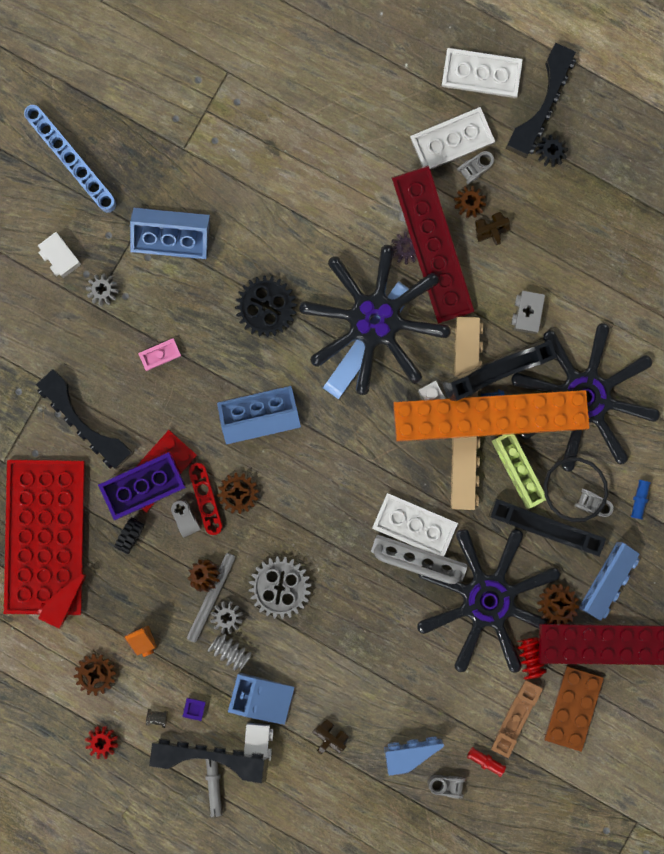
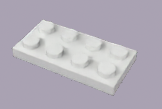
M447 48L441 87L517 98L523 59Z
M481 107L410 136L422 167L429 165L430 170L495 143Z
M387 493L372 529L419 549L444 557L458 523Z

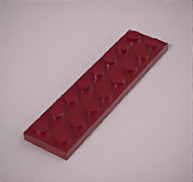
M429 165L391 177L422 276L424 278L430 273H436L440 279L436 286L428 290L437 323L439 324L474 312Z
M539 624V663L664 665V626Z

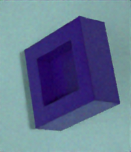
M187 697L182 717L202 721L206 701Z

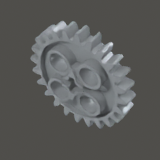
M277 556L276 562L269 558L268 565L262 562V569L256 567L259 573L252 574L255 581H249V583L254 585V588L249 589V591L255 594L251 599H257L254 606L261 605L259 612L265 609L267 610L266 616L273 613V618L275 619L277 614H280L281 619H284L285 613L291 617V611H294L296 614L299 613L298 606L304 608L302 601H309L305 595L311 594L310 591L306 590L311 584L305 582L310 577L303 576L306 569L300 571V563L294 566V559L287 563V557H284L283 562H280ZM281 571H284L282 585L286 589L281 591L280 602L277 605L275 602L278 589L275 588V585L279 584ZM268 572H276L278 579L275 582H270L267 579ZM290 574L295 575L297 578V582L294 585L286 583V577ZM267 590H271L274 593V599L271 601L264 599L263 594ZM289 593L293 596L291 604L283 602L282 597L284 594Z

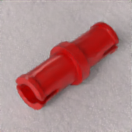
M474 747L467 754L468 759L481 765V768L484 770L488 769L499 777L505 772L506 766L492 759V756L489 754L485 755Z

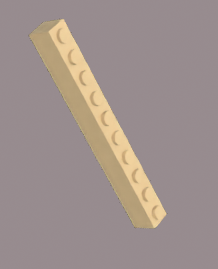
M456 318L454 377L482 366V361H479V353L483 351V342H479V335L483 334V323L480 322V318ZM478 391L465 398L478 397ZM480 437L452 438L450 509L475 510V506L479 504V495H475V487H479V475H476V468H479L480 457L476 456V449H480Z

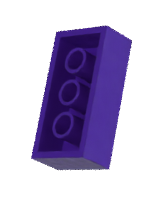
M169 452L98 485L114 520L123 518L187 488Z

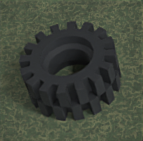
M130 517L114 547L128 555L136 544L145 524Z

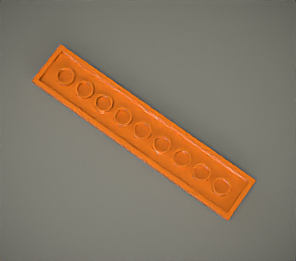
M586 390L469 397L458 401L437 399L393 403L396 442L589 429Z

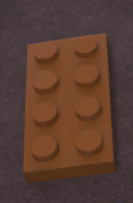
M566 666L544 737L545 741L582 752L604 679L603 677Z

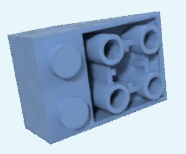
M239 672L228 712L285 725L294 687Z
M436 736L428 737L423 742H418V739L408 740L407 744L399 745V742L389 743L388 747H384L388 775L409 773L443 748L444 743Z

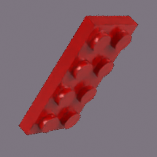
M168 430L136 467L169 452L180 474H182L198 455ZM155 503L142 509L147 513Z

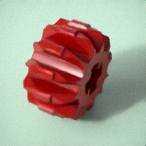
M98 726L95 727V732L89 731V735L92 738L87 737L85 739L86 742L91 743L85 748H92L93 750L90 752V755L92 756L96 752L97 759L101 758V754L107 759L108 753L112 755L115 753L112 748L118 747L117 743L112 742L117 740L118 737H111L110 735L114 730L111 729L107 733V726L102 728V732ZM100 738H102V741H106L104 747L97 744Z

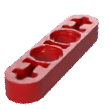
M194 463L189 468V475L203 524L208 534L217 535L222 531V522L208 473L203 464ZM196 466L199 469H203L200 475L201 479L206 477V481L195 484L194 480H198L196 474L193 475L192 471L195 470ZM201 484H205L209 489L208 493L203 496L198 493V487ZM206 503H211L214 506V510L210 514H206L203 511V506ZM216 514L217 518H213L215 524H219V527L216 528L217 532L208 529L211 522L210 519L206 521L205 517H211Z

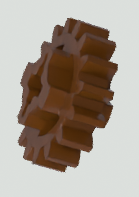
M235 473L234 478L227 475L228 481L222 480L221 482L224 486L218 487L222 493L217 494V497H222L223 499L219 503L226 504L225 510L230 507L232 514H234L235 510L242 514V509L249 512L248 506L254 507L253 500H258L255 497V493H258L259 490H254L257 483L251 484L252 477L245 479L244 473L241 477H238V474ZM240 481L247 483L250 489L243 488ZM233 482L232 489L226 491L227 486ZM236 488H239L240 491L247 492L243 495H240V499H237V496L229 495L230 493L236 492ZM246 496H251L250 500L245 505H243L244 498ZM226 498H232L236 506L231 505Z
M553 584L550 588H545L544 593L539 595L542 600L537 602V604L541 605L538 612L544 613L541 618L547 617L548 624L553 621L554 624H567V622L573 621L572 617L578 615L575 610L579 609L580 606L575 605V602L579 599L573 597L575 591L569 592V586L563 589L562 584L557 585V587ZM554 593L552 599H548L550 595ZM564 611H568V613L564 617H562V615H564Z
M93 653L91 659L87 655L85 656V662L83 660L79 661L81 667H75L78 674H75L74 678H79V681L75 684L82 685L81 692L87 689V695H90L93 691L94 695L98 696L99 691L102 694L106 693L105 687L109 690L112 688L109 683L116 681L112 676L116 675L117 672L111 670L115 665L108 664L110 658L103 660V654L97 658L96 653ZM95 662L94 667H85L88 663ZM103 665L106 667L108 674L104 673ZM97 669V674L100 675V677H97L93 681V675L91 674V672H94ZM83 676H86L88 684L85 683ZM99 681L106 682L101 687H95Z

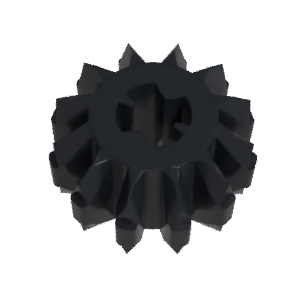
M552 135L548 136V140L543 137L541 139L542 143L537 144L539 150H536L535 154L542 155L538 158V161L540 162L544 159L545 167L550 162L551 167L554 168L555 162L561 165V159L565 160L567 158V155L564 153L568 151V148L562 147L565 145V141L558 142L560 136H557L555 140H553ZM550 147L556 150L554 155H551V152L548 153Z

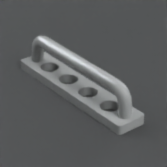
M376 535L371 550L376 558L384 563L448 584L462 582L468 567L465 563L380 535ZM387 547H395L397 551L390 552L387 550ZM405 553H413L415 558H408ZM431 559L433 564H426L423 560ZM442 565H449L452 569L449 571L444 570Z

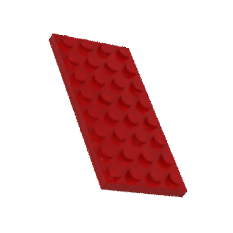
M7 460L4 614L40 615L38 610L42 603H46L47 600L76 577L83 574L85 461ZM82 586L68 615H82Z

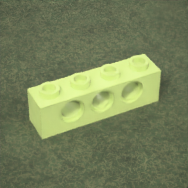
M502 435L492 440L526 509L546 501L544 491L515 435Z

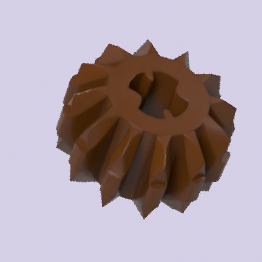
M466 186L463 187L464 193L459 190L457 192L459 197L454 198V201L459 203L454 208H461L459 215L466 212V218H469L470 213L476 218L477 212L483 213L481 207L486 206V203L482 201L486 196H479L482 191L481 189L474 192L475 186H471L470 191ZM468 198L474 200L472 206H469L470 204H466Z
M208 559L198 560V563H192L193 569L188 570L191 575L187 578L191 581V587L199 592H210L211 588H216L215 582H220L217 576L221 574L217 570L218 566Z

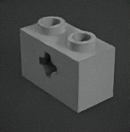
M522 291L520 295L516 296L515 306L518 309L517 314H513L511 325H515L514 330L532 334L538 333L545 295ZM526 308H529V312H532L528 317L523 312Z

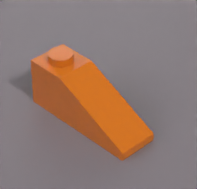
M149 626L125 636L126 641L137 656L140 654L143 657L154 653L153 649L157 647Z

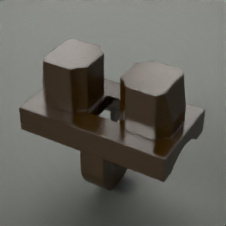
M501 212L492 215L493 223L487 224L483 218L476 220L475 230L478 242L492 238L495 245H500V234L510 231V221Z
M325 720L312 731L314 735L323 741L317 752L322 754L330 746L340 754L346 748L345 744L349 736L343 731H339L336 737L331 735L330 731L334 725L329 720Z

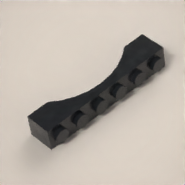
M555 42L545 63L548 87L544 103L531 119L515 128L506 146L507 150L524 158H527L528 154H533L537 146L534 141L536 137H541L545 128L542 124L544 120H549L553 111L550 109L552 102L557 103L561 94L558 92L560 85L564 86L569 77L566 75L568 68H573L577 60L574 58L575 51Z
M540 340L444 381L442 384L447 398L450 401H458L500 379L557 358L551 340Z
M52 369L36 384L39 388L37 392L44 399L48 397L52 401L51 407L57 413L61 411L65 415L64 421L70 427L74 425L78 429L76 432L83 441L87 439L91 443L89 447L95 454L98 455L100 453L104 457L102 461L110 469L112 467L114 469L119 468L133 454L120 439L100 435L83 423L71 403L68 383L56 370Z
M494 499L488 516L489 518L600 557L606 538L546 518L498 499Z
M159 739V741L152 743L149 766L169 769L185 760L208 759L227 766L242 781L264 783L267 779L269 758L263 757L264 754L253 752L252 755H247L243 750L227 752L226 748L223 747L207 749V745L196 744V747L189 746L188 742L177 741V744L170 743L169 739Z

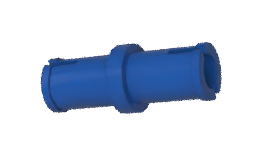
M639 480L636 496L633 497L635 501L630 517L643 520L645 505L649 500L647 496L651 482Z

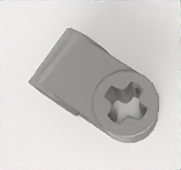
M483 151L463 163L457 170L458 172L461 171L467 180V185H469L491 169L494 157L490 152ZM487 157L490 160V164L484 166L480 163V159Z
M582 489V495L578 503H575V507L593 514L602 504L603 498L593 492ZM607 500L608 512L606 514L600 512L597 516H610L614 509L612 503Z
M178 500L173 503L171 512L182 537L185 538L200 531V525L192 513L189 504L184 500ZM177 504H180V506H185V509L183 510L184 514H181V512H176L175 509L178 508Z
M433 775L428 779V787L433 794L451 798H464L462 791L466 778ZM434 781H441L442 786L439 789L435 790L432 788Z

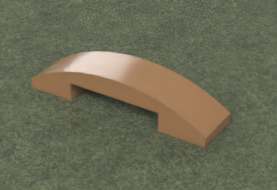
M527 680L524 681L502 722L491 750L509 759L517 742L516 740L543 690L542 688Z

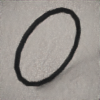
M580 457L565 458L556 462L547 472L544 481V497L550 509L559 517L571 522H585L596 517L605 507L608 498V485L602 471L593 462ZM568 461H580L590 465L599 473L604 483V498L601 506L593 514L584 518H571L563 515L553 506L548 496L547 484L551 473L559 465Z

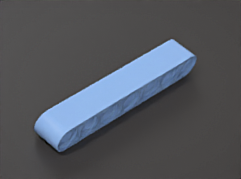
M36 105L27 106L24 116L99 208L106 213L112 212L116 207V201L43 111ZM32 112H39L36 119H30ZM45 126H50V132L47 134H43L42 128ZM56 141H63V145L60 148H54ZM74 155L75 160L72 163H67V156ZM80 170H87V175L85 177H78V172ZM98 184L99 190L91 192V185ZM104 199H111L110 206H102V201Z
M398 281L387 297L389 299H396L409 290V288ZM374 315L370 323L378 324L380 317ZM356 340L323 387L324 390L337 399L341 397L360 370L365 349L362 341Z

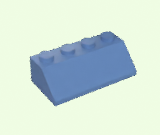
M133 208L130 221V252L206 259L210 215Z
M292 386L217 403L226 444L301 427Z
M616 542L581 602L579 609L600 621L602 618L605 619L611 610L609 608L611 602H615L620 595L618 590L621 585H625L629 580L630 575L628 573L631 568L634 569L640 560L638 558L639 553L623 542Z

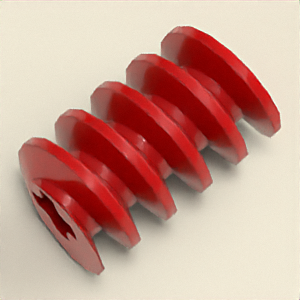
M539 638L518 640L517 642H522L518 649L524 650L523 653L519 654V657H525V660L520 663L527 665L522 672H526L528 675L523 678L526 680L542 677L547 672V669L541 668L545 664L539 663V645H536L539 643Z

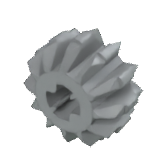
M105 274L101 275V279H99L98 275H94L96 281L93 282L89 279L88 282L92 287H86L87 291H92L87 294V297H94L92 299L93 304L99 300V306L101 307L104 301L107 305H110L109 298L115 301L116 297L112 294L119 293V290L113 289L118 285L117 282L111 283L113 280L112 276H109L106 280ZM102 286H104L107 289V291H103V294L100 295L101 293L98 291V289H101Z
M224 601L221 602L222 609L216 605L215 609L218 613L211 612L212 616L217 617L212 619L211 623L218 622L214 629L217 630L221 626L222 634H224L225 628L231 634V626L238 630L239 627L235 622H243V620L237 619L243 613H236L235 611L239 609V606L237 605L232 609L233 602L231 601L228 607H226ZM228 612L231 614L232 620H228L226 623L223 621L222 615Z

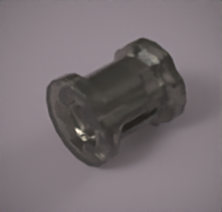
M148 709L146 725H160L162 728H165L168 711L158 712Z

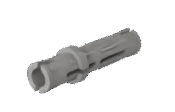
M205 759L207 769L205 779L208 780L210 816H222L219 784L221 774L218 773V762Z

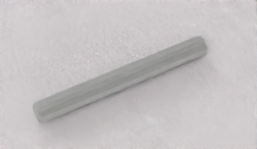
M226 553L218 571L221 574L217 578L220 582H215L216 588H211L210 592L207 593L189 631L187 639L191 642L197 641L232 567L235 556L230 553Z

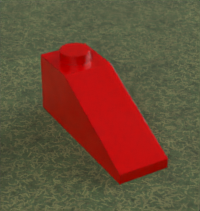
M80 574L47 600L46 603H42L38 610V614H40L38 619L58 629L62 628L87 575Z

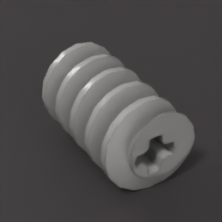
M227 634L218 635L209 647L208 652L215 649V657L222 654L221 661L227 658V666L234 663L233 670L240 667L241 671L252 653L244 654L245 647L238 650V642L232 646L233 639L230 638L226 641Z

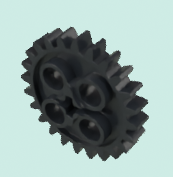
M264 275L263 281L256 277V283L249 280V287L243 285L245 292H238L241 299L238 298L235 301L240 303V305L236 306L235 309L241 312L236 314V316L243 317L239 323H246L245 330L252 328V335L258 331L259 337H261L262 333H265L268 338L270 332L276 336L277 330L283 333V326L289 328L287 321H294L290 315H296V311L292 310V308L297 307V304L291 301L295 300L296 297L289 296L292 293V289L286 290L287 283L281 286L280 278L274 282L273 276H271L270 280H267ZM258 290H266L267 296L262 299L258 298L256 295ZM251 298L258 300L262 304L269 302V307L281 312V315H277L269 309L263 311V307L252 302ZM276 298L284 300L282 307L274 306L273 302ZM256 306L259 310L258 313L253 316L248 314L249 307ZM267 315L275 316L276 320L273 324L265 322Z

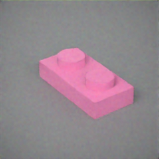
M174 338L138 353L146 371L181 357Z

